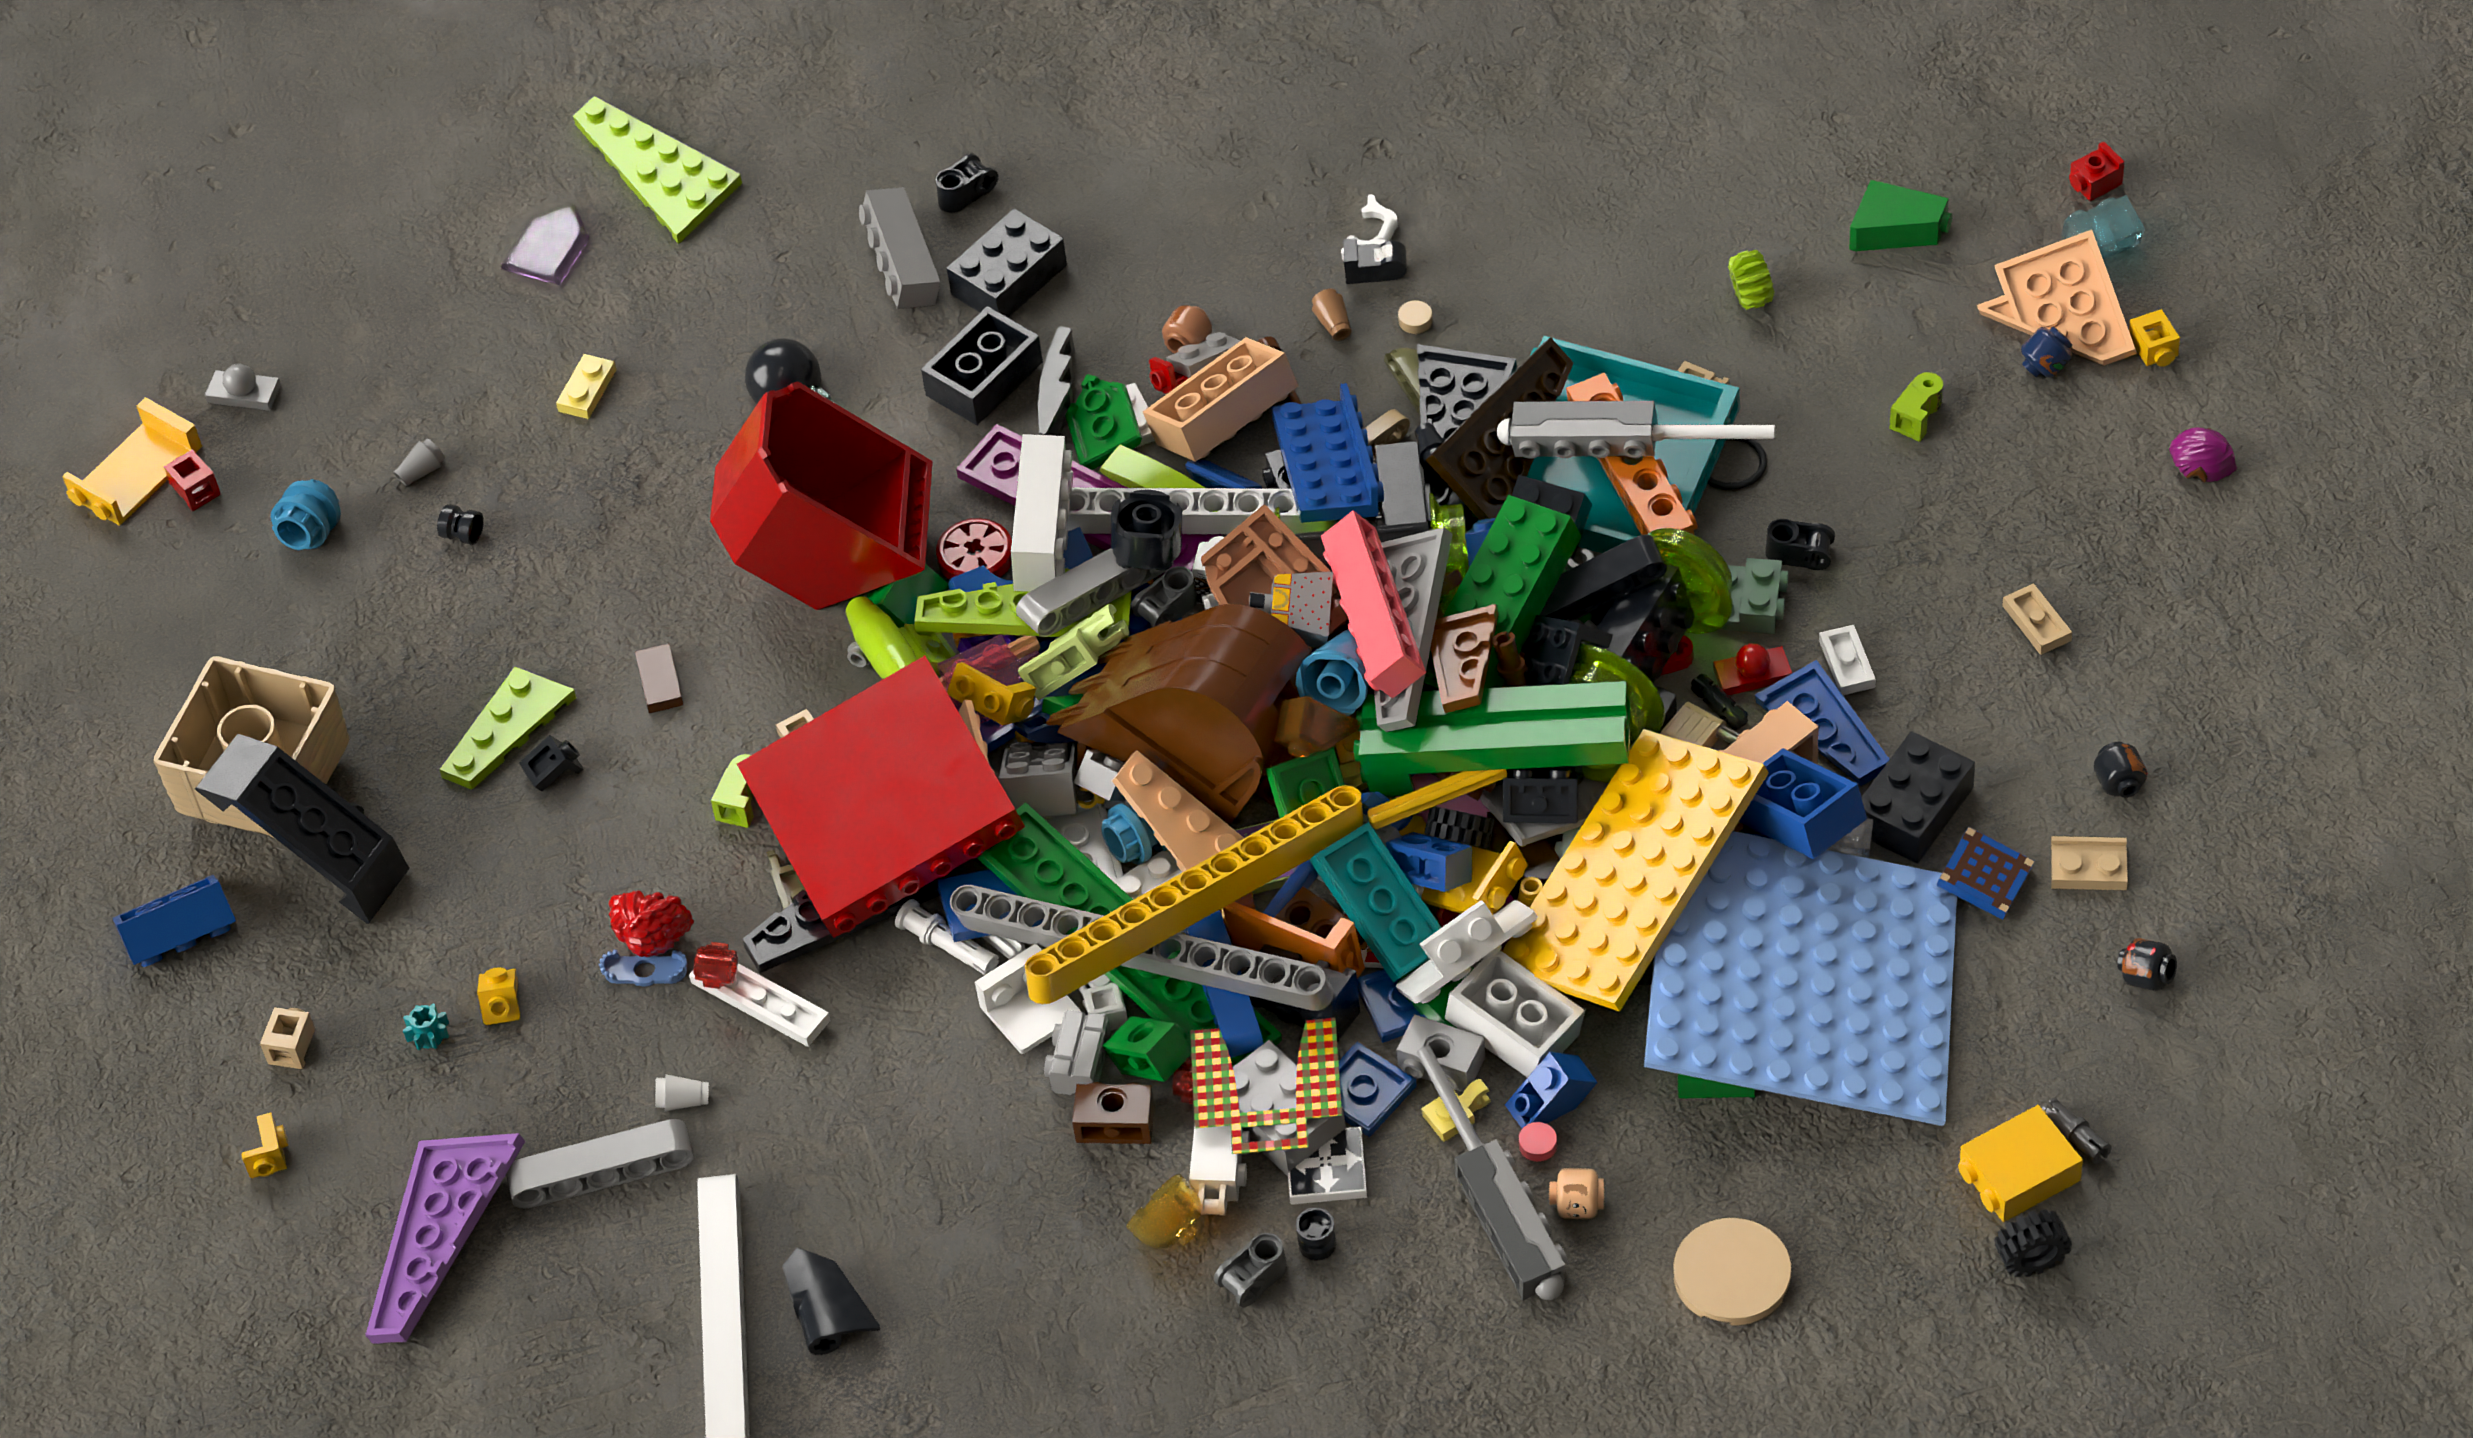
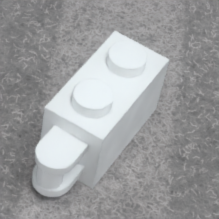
M1194 1126L1189 1182L1192 1200H1198V1215L1214 1214L1225 1216L1227 1201H1238L1239 1186H1246L1247 1166L1246 1163L1241 1162L1242 1154L1249 1153L1232 1154L1230 1126L1197 1129ZM1242 1128V1143L1250 1142L1249 1131H1243Z

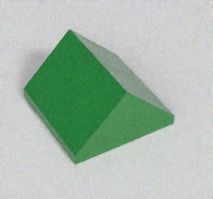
M925 563V570L871 590L867 598L890 616L898 628H901L905 624H915L918 596L944 592L949 587L948 583Z

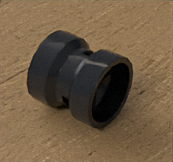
M446 504L438 517V535L449 540L456 537L462 543L474 545L478 542L483 531V514L471 509L465 512L459 506Z
M1314 1207L1303 1211L1296 1221L1299 1251L1310 1260H1324L1332 1255L1337 1245L1333 1217L1323 1208Z

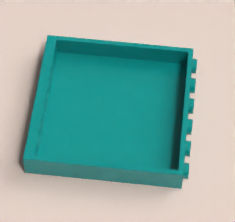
M1543 336L1539 347L1550 337ZM1552 338L1574 363L1562 393L1555 402L1568 401L1567 387L1605 373L1610 383H1616L1620 388L1623 401H1654L1658 425H1733L1740 410L1739 387ZM1534 347L1533 350H1532V352H1531V354H1530V356H1531L1538 348ZM1664 439L1656 441L1654 458L1655 460L1660 458L1664 463L1668 474L1667 480L1670 485L1676 484L1685 511L1690 509L1693 514L1695 513L1727 439ZM1553 456L1534 458L1527 477L1585 493L1592 503L1578 547L1604 553L1641 535L1596 457L1572 456L1570 458ZM1471 511V516L1477 518ZM1677 553L1665 557L1666 564L1672 565Z

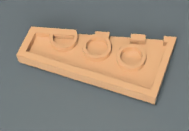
M1137 750L1130 756L1112 780L1139 817L1144 818L1155 832L1153 835L1162 846L1165 845L1177 861L1176 865L1182 872L1244 839L1243 836Z

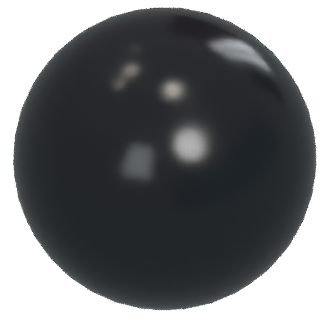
M785 338L768 341L759 346L747 362L745 384L749 395L756 404H758L765 393L772 390L777 391L797 381L815 392L819 390L821 384L819 363L811 350L798 341Z

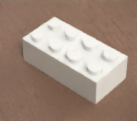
M1022 435L1011 546L1014 591L1030 592L1065 573L1063 552L1067 550L1068 529H1066V521L1070 519V500L1068 498L1069 492H1072L1073 471H1071L1072 450H1066L1065 436Z

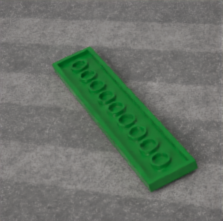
M1026 802L1016 810L1025 828L1016 832L1010 839L1003 840L985 850L977 857L1021 897L1103 916L1133 900ZM1078 927L1071 928L1067 931L1066 935L1074 933ZM1181 951L1173 952L1167 959L1177 957ZM1121 965L1104 974L1113 983L1118 985L1151 1018L1178 1024L1186 1032V1040L1190 1046V1031L1216 1029L1214 1023L1215 1015L1211 1013L1202 984ZM1253 1008L1261 1031L1263 1044L1270 1040L1277 1046L1282 1041V1034ZM1252 1052L1230 1058L1232 1067Z

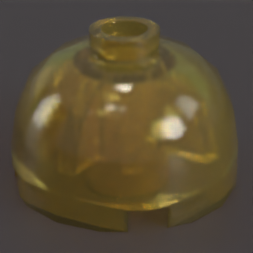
M1179 1173V1175H1174L1150 1196L1151 1201L1144 1208L1140 1207L1126 1226L1138 1240L1149 1247L1168 1249L1178 1242L1185 1246L1199 1232L1195 1224L1201 1216V1201L1196 1190Z

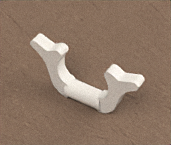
M1370 194L1368 196V205L1361 210L1362 217L1365 219L1379 218L1384 221V224L1378 236L1372 240L1364 241L1352 235L1348 236L1347 239H1357V245H1379L1385 241H1390L1396 228H1398L1396 214L1379 205L1375 200V196ZM1344 248L1341 250V255H1342V259H1343V260H1344Z

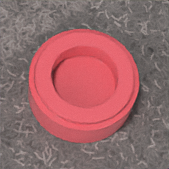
M1533 1122L1526 1125L1519 1133V1149L1521 1154L1528 1160L1536 1162L1551 1158L1557 1149L1555 1130L1550 1125L1542 1122Z

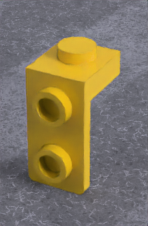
M961 662L956 664L947 693L950 697L961 703L964 700H971L974 710L1001 725L1019 722L1030 715L1034 707L1033 698L1037 688L1027 682L1006 686Z

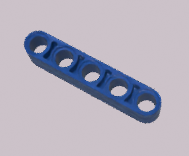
M1220 910L1184 929L1185 935L1232 945ZM1215 959L1207 960L1202 967L1210 966ZM1239 970L1236 975H1242L1241 971ZM1202 985L1211 1013L1215 1015V1026L1221 1031L1230 1058L1254 1052L1262 1046L1261 1031L1249 995Z

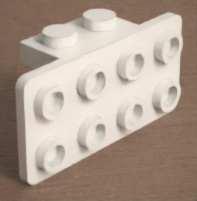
M1480 900L1420 943V946L1430 960L1396 984V988L1415 1004L1419 1002L1427 1003L1440 994V988L1451 980L1458 981L1465 977L1471 971L1470 966L1481 958L1486 960L1496 955L1502 949V943L1512 936L1517 938L1527 933L1533 926L1531 923L1538 916L1534 910L1518 900L1510 902L1492 915L1486 904Z

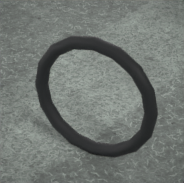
M1727 439L1741 441L1753 447L1759 455L1760 465L1756 473L1740 482H1723L1710 476L1708 483L1711 486L1725 490L1741 489L1752 485L1762 477L1767 467L1765 451L1761 444L1754 439Z

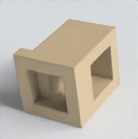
M274 1007L260 1042L268 1064L297 1069L304 1068V1057L315 1031L309 1012L298 1008L283 1009Z

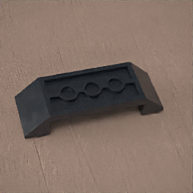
M237 734L195 787L198 793L223 812L232 804L341 889L345 894L339 903L366 924L371 922L410 869L391 835L278 746Z

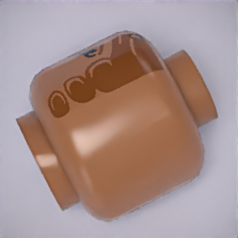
M1182 305L1173 311L1162 329L1165 345L1175 354L1182 346L1199 344L1205 341L1206 337L1211 334L1212 324L1203 309L1196 306Z

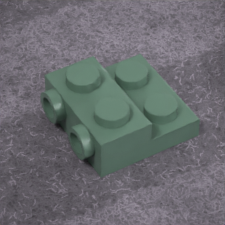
M1747 558L1746 567L1711 564L1704 612V628L1775 634L1776 621L1783 620L1785 599L1780 598V592H1787L1789 572L1782 571V561Z

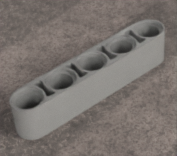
M1110 548L1024 595L1016 606V614L1041 637H1047L1158 577L1167 570L1123 568L1117 564L1116 557Z
M669 1119L515 1160L506 1176L513 1205L518 1208L527 1209L683 1168L693 1160V1151L684 1121Z

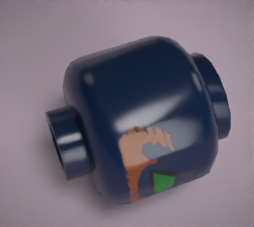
M2054 326L2050 330L2046 327H2040L2021 347L2022 355L2026 358L2022 365L2036 378L2041 373L2046 377L2053 378L2072 359L2073 354L2070 348L2073 344Z

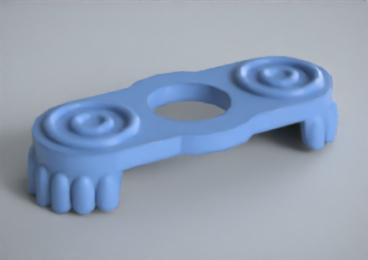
M613 950L603 954L602 958H600L599 967L606 980L611 983L635 984L636 986L644 987L652 984H672L681 981L686 976L688 963L685 954H682L681 951L677 952V950L672 951V956L652 957L620 956L617 950ZM647 962L655 966V971L648 977H639L635 974L636 967L642 963Z

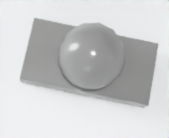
M241 363L234 364L228 367L226 371L215 370L205 393L207 403L270 411L281 384L279 378L255 375L249 366Z

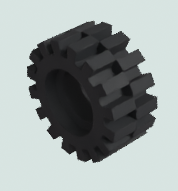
M1435 806L1429 809L1424 834L1489 848L1495 819Z
M2041 1210L2039 1214H2036V1211H2031L2028 1213V1217L2025 1218L2023 1215L2016 1217L2017 1222L2012 1223L2009 1221L2005 1224L2006 1229H2000L1997 1233L1999 1237L1994 1239L1995 1247L2007 1272L2010 1275L2014 1274L2015 1277H2020L2022 1274L2025 1277H2029L2034 1271L2040 1274L2044 1272L2043 1268L2047 1266L2050 1269L2055 1267L2054 1262H2062L2065 1259L2064 1254H2069L2071 1251L2070 1246H2072L2071 1239L2059 1215L2052 1210L2049 1213L2047 1210Z

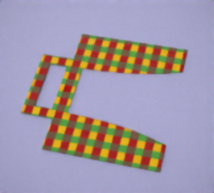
M1335 1018L1306 1020L1297 1063L1296 1108L1239 1113L1235 1075L1220 1029L1190 1031L1195 1129L1230 1126L1232 1154L1308 1148L1307 1119L1342 1116ZM1296 1123L1297 1138L1242 1143V1128Z

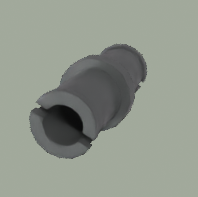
M2056 1098L2049 1100L2048 1102L2053 1108L2050 1109L2045 1104L2042 1109L2071 1146H2076L2094 1164L2103 1162L2098 1156L2099 1153L2106 1159L2111 1152L2112 1146L2089 1128L2088 1121L2083 1117L2073 1115Z

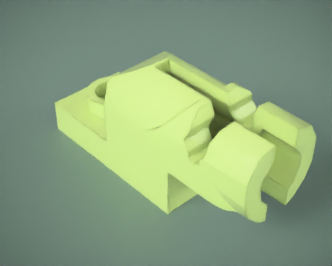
M1108 604L1095 612L1090 618H1086L1075 625L1067 633L1052 641L1048 650L1019 667L1018 674L1024 682L1037 688L1035 697L1038 700L1096 665L1100 655L1116 646L1121 639L1129 635V629L1124 619L1110 627L1105 637L1100 635L1099 632L1115 620L1113 614L1116 613L1117 609L1112 604Z

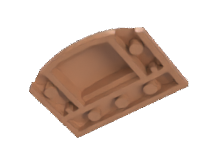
M1265 504L1201 556L1202 567L1205 566L1208 585L1219 605L1239 604L1248 606L1250 592L1271 594L1274 576L1278 574L1331 572ZM1333 581L1329 635L1348 620V616L1339 602L1342 599L1340 592Z

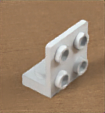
M1036 943L975 981L980 1008L1021 1054H1025L1053 1036L1055 1024H1062L1064 1013L1067 1010L1081 1012L1068 995L1050 1004H1038L1030 999L1025 963L1031 956L1042 951Z

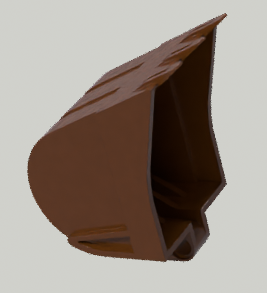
M1239 604L1218 605L1174 623L1168 621L1125 638L1122 643L1117 644L1098 657L1097 664L1107 663L1100 673L1081 680L1071 687L1069 694H1084L1078 704L1052 714L1046 721L1047 725H1062L1057 731L1058 733L1124 763L1136 750L1139 751L1229 826L1254 793L1270 805L1276 807L1265 768L1328 746H1334L1335 743L1332 733L1308 715L1314 706L1300 698L1296 687L1297 671L1302 661L1312 653L1311 649L1292 628L1278 618L1262 610Z

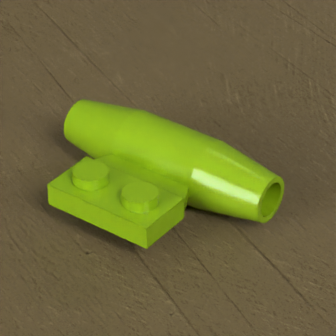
M856 597L848 603L846 616L855 641L882 679L923 656L927 657L938 677L954 671L956 664L961 663L940 632H915V624H905L904 627L898 628L891 617L867 597Z

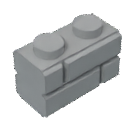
M1067 1010L1064 1013L1062 1024H1055L1052 1036V1044L1056 1046L1054 1055H1047L1044 1066V1076L1049 1077L1051 1090L1054 1093L1072 1095V1093L1075 1094L1076 1084H1089L1100 1081L1107 1053L1102 1046L1111 1037L1109 1017L1094 1013L1085 1015L1084 1012Z

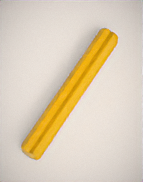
M1507 770L1462 771L1370 808L1367 811L1369 822L1374 829H1380L1507 777Z

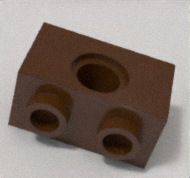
M1100 1082L1076 1084L1072 1120L1076 1143L1151 1144L1155 1107L1152 1086L1139 1083H1128L1126 1085H1106Z

